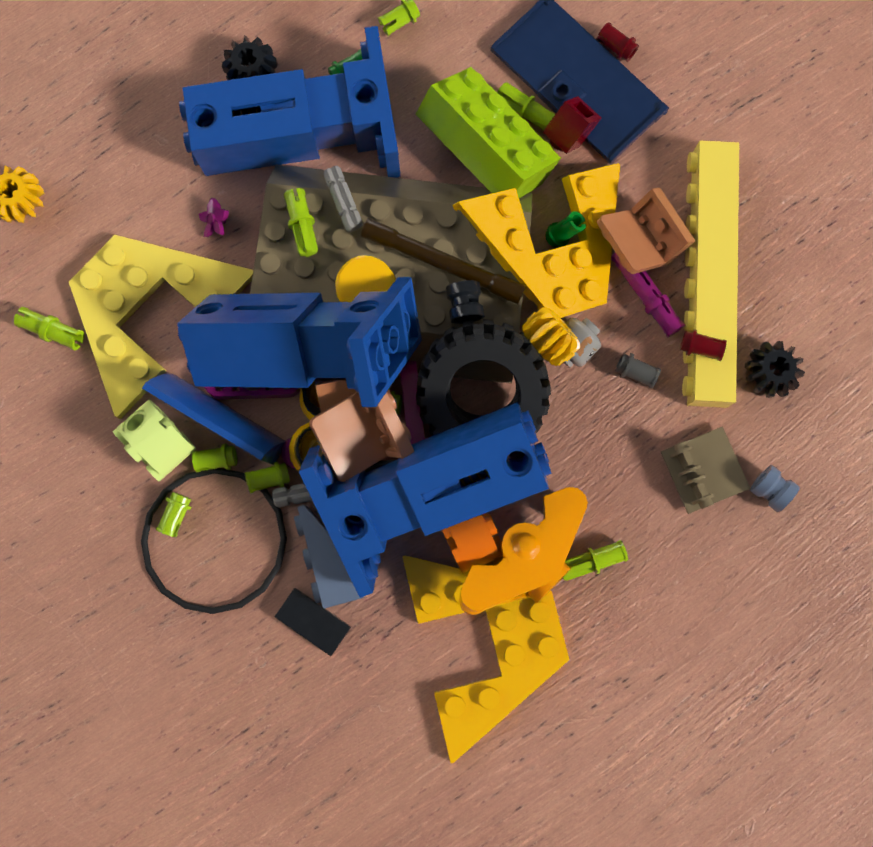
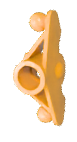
M566 487L543 497L544 520L537 526L524 522L510 527L502 538L501 550L503 556L493 560L494 565L471 566L460 592L459 603L462 610L467 614L476 615L496 605L531 597L536 603L540 602L571 569L565 563V560L587 509L588 501L583 491L575 487Z

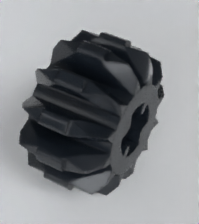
M244 35L243 43L238 44L232 40L231 46L233 50H224L225 61L222 62V69L227 74V80L275 73L274 69L278 66L271 46L269 44L263 45L259 37L250 42L249 38Z
M777 341L773 346L769 342H764L760 345V350L754 349L751 351L750 357L752 360L746 362L744 368L753 372L746 377V381H756L757 384L754 387V392L758 393L765 388L766 398H772L776 393L780 397H785L789 394V389L795 390L800 386L797 379L803 377L805 371L797 368V365L801 364L804 358L798 357L794 359L792 355L795 352V347L791 346L784 350L783 341ZM771 364L776 366L773 370H770ZM776 369L779 370L778 375L773 374Z

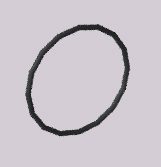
M222 468L187 473L164 488L147 512L141 538L146 571L159 591L184 609L209 614L242 608L264 593L282 566L287 541L281 509L274 505L273 497L267 488L259 490L276 513L281 538L276 564L262 586L239 602L218 607L187 603L165 588L152 568L147 542L153 515L167 494L189 479L210 474H220L241 478L246 482L245 473Z

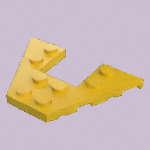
M619 163L571 174L562 178L571 212L577 211L583 215L585 222L582 224H586V228L577 233L580 242L537 254L534 251L516 188L462 200L453 204L454 210H460L477 230L476 236L481 242H485L489 246L492 256L506 272L511 271L521 284L526 285L523 293L536 304L538 310L542 307L549 308L559 318L607 303L612 246L603 237L597 220L602 215L616 213L620 172Z
M406 555L402 556L418 624L465 613L460 606L459 598L461 588L469 571L462 574L459 568ZM552 591L538 603L531 597L496 605L485 610L499 664L500 676L434 692L450 763L458 760L569 661Z

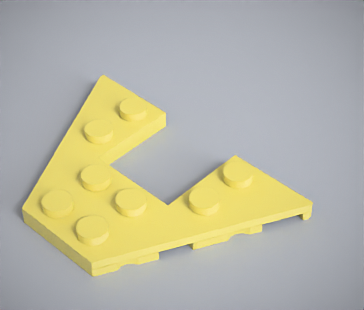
M114 235L69 281L113 413L117 418L122 419L147 392L142 389L147 381L166 372L157 361L123 332L120 327L164 281L196 307L210 294H240L252 282V269Z

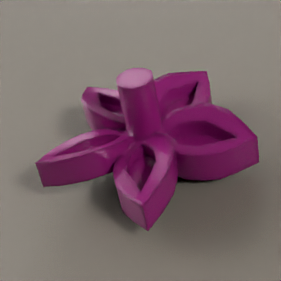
M211 198L207 204V211L198 214L200 220L207 223L203 237L211 236L214 230L217 234L224 235L223 224L226 223L229 215L228 210L221 209L220 203L215 198Z

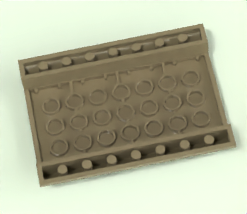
M275 165L266 183L250 294L321 293L323 302H340L336 294L335 281L341 267L351 258L366 255L378 258L389 266L396 279L398 277H412L422 341L408 361H416L417 373L420 371L424 355L429 352L430 345L435 339H441L444 336V332L453 326L455 329L463 327V324H455L450 321L449 310L452 308V304L447 299L446 286L466 280L397 250L385 248L362 238L361 232L368 218L491 273L500 274L519 282L511 271L506 272L492 256L489 246L478 239L476 236L477 230L460 210L455 211L453 208V204L459 201L492 194L487 188L342 172L345 179L344 182L348 185L363 223L361 228L347 232L341 219L342 216L339 215L330 193V187L327 186L323 175L325 170ZM296 188L305 190L309 213L315 220L312 226L318 246V252L311 257L298 254L293 230L288 227L287 223L290 217L283 196L287 190L293 189L295 197L297 196ZM527 193L519 198L530 234L532 193ZM480 287L481 295L478 298L479 303L483 305L485 317L483 319L494 320V324L502 326L503 322L513 326L514 331L519 333L523 295L517 305ZM481 319V320H479V321H476V322H473V323H474V324H481V323H483V319ZM489 360L470 362L458 369L453 375L456 378L512 384L513 375L508 368Z

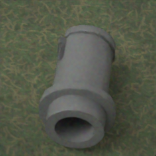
M623 353L615 369L616 372L620 373V377L624 378L627 376L653 388L659 378L661 369L634 358L635 354L630 353V355Z

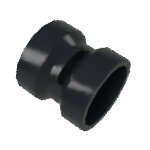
M466 280L446 286L447 299L452 304V308L449 310L451 323L463 324V322L470 320L476 322L485 317L483 305L479 303L478 298L481 295L480 282Z

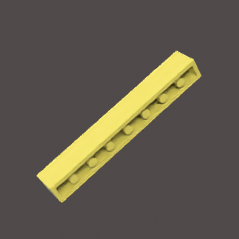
M699 141L694 151L689 153L687 159V172H692V178L686 192V202L691 204V215L687 216L686 227L695 239V242L686 249L685 266L690 267V278L686 279L684 296L689 299V311H686L684 315V330L692 332L693 329H696L698 334L727 340V345L721 362L693 353L688 356L683 351V362L688 363V376H684L682 393L683 396H687V406L728 408L736 403L739 142Z

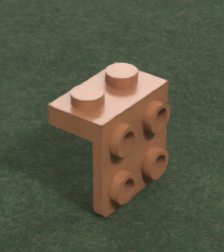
M660 187L651 189L632 209L602 215L597 220L603 237L611 244L622 266L631 274L668 265L695 242V239Z
M389 391L386 392L377 407H362L360 395L357 392L311 418L310 427L338 481L345 482L387 456L404 459L415 452L410 443V431L400 421L395 411L397 408L396 401Z

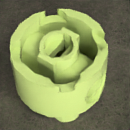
M149 399L112 431L125 445L124 449L138 463L142 460L147 465L146 469L159 482L196 449L187 436L174 425L175 423Z

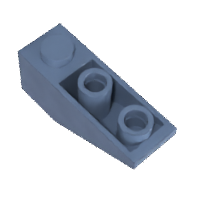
M307 506L297 507L299 515L294 516L298 535H305L308 548L303 550V556L307 569H313L316 582L311 583V588L316 604L321 602L323 609L361 599L326 527Z

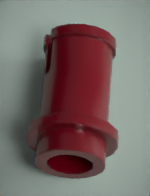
M610 22L603 26L598 34L599 36L596 38L598 42H601L616 53L619 61L623 59L626 62L630 61L639 48V45L635 43L636 38H628L612 26Z
M693 329L692 332L686 330L680 350L685 351L688 356L693 353L721 362L727 340L698 334L696 329Z

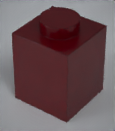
M577 96L563 103L543 133L549 138L550 144L555 149L567 154L582 145L602 117Z

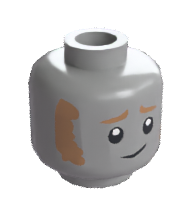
M570 318L565 324L577 336L580 348L571 359L564 363L570 368L573 364L582 367L601 347V342L596 336L600 330L587 318L582 322L576 318Z

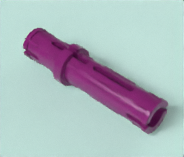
M615 252L611 260L646 307L644 309L645 312L653 316L667 338L679 332L685 324L668 303L670 301L668 296L660 292L646 271L636 274L628 272L620 263L619 257Z

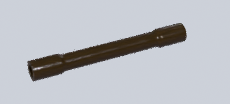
M368 218L363 226L362 238L385 248L397 250L461 279L480 282V287L487 289L496 296L518 305L526 287L524 284L470 264L403 235L396 229Z

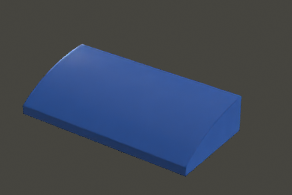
M171 373L158 375L147 381L142 387L145 391L261 461L274 465V462L279 458L285 440L177 375Z

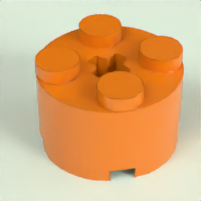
M485 513L442 530L462 574L470 571L472 565H485L503 556L501 550L502 542L499 536L492 537L498 531L490 514Z

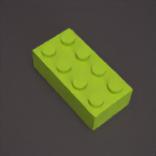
M472 67L432 84L415 114L491 193L516 188L518 197L521 198L542 185L561 159L552 149L551 145L544 141L530 127L529 123L512 109L505 98L499 95L484 80L483 76Z

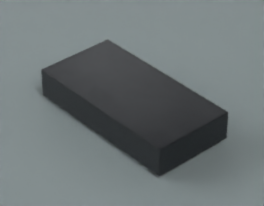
M297 588L292 590L275 615V618L330 656L334 654L351 629L349 624L326 608L323 609L320 604H316L313 599Z

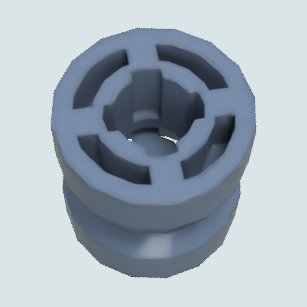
M770 465L757 477L750 491L757 497L767 499L769 506L776 512H780L793 500L800 486L792 480H785L781 476L780 470Z

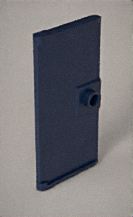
M539 0L524 16L491 46L490 51L529 86L555 114L565 101L579 96L602 117L585 141L607 160L609 164L613 163L649 127L668 112L669 107L554 0Z

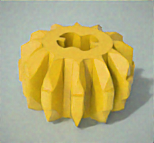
M5 166L3 174L0 175V216L4 221L10 223L14 219L19 223H24L27 214L31 217H36V213L33 210L35 207H44L39 197L45 193L43 188L38 185V178L19 166L15 170Z
M542 307L537 312H534L522 325L524 336L530 340V343L537 349L538 353L551 365L560 366L565 361L571 359L580 348L577 336L549 308Z

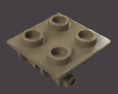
M723 426L661 451L687 514L750 489Z

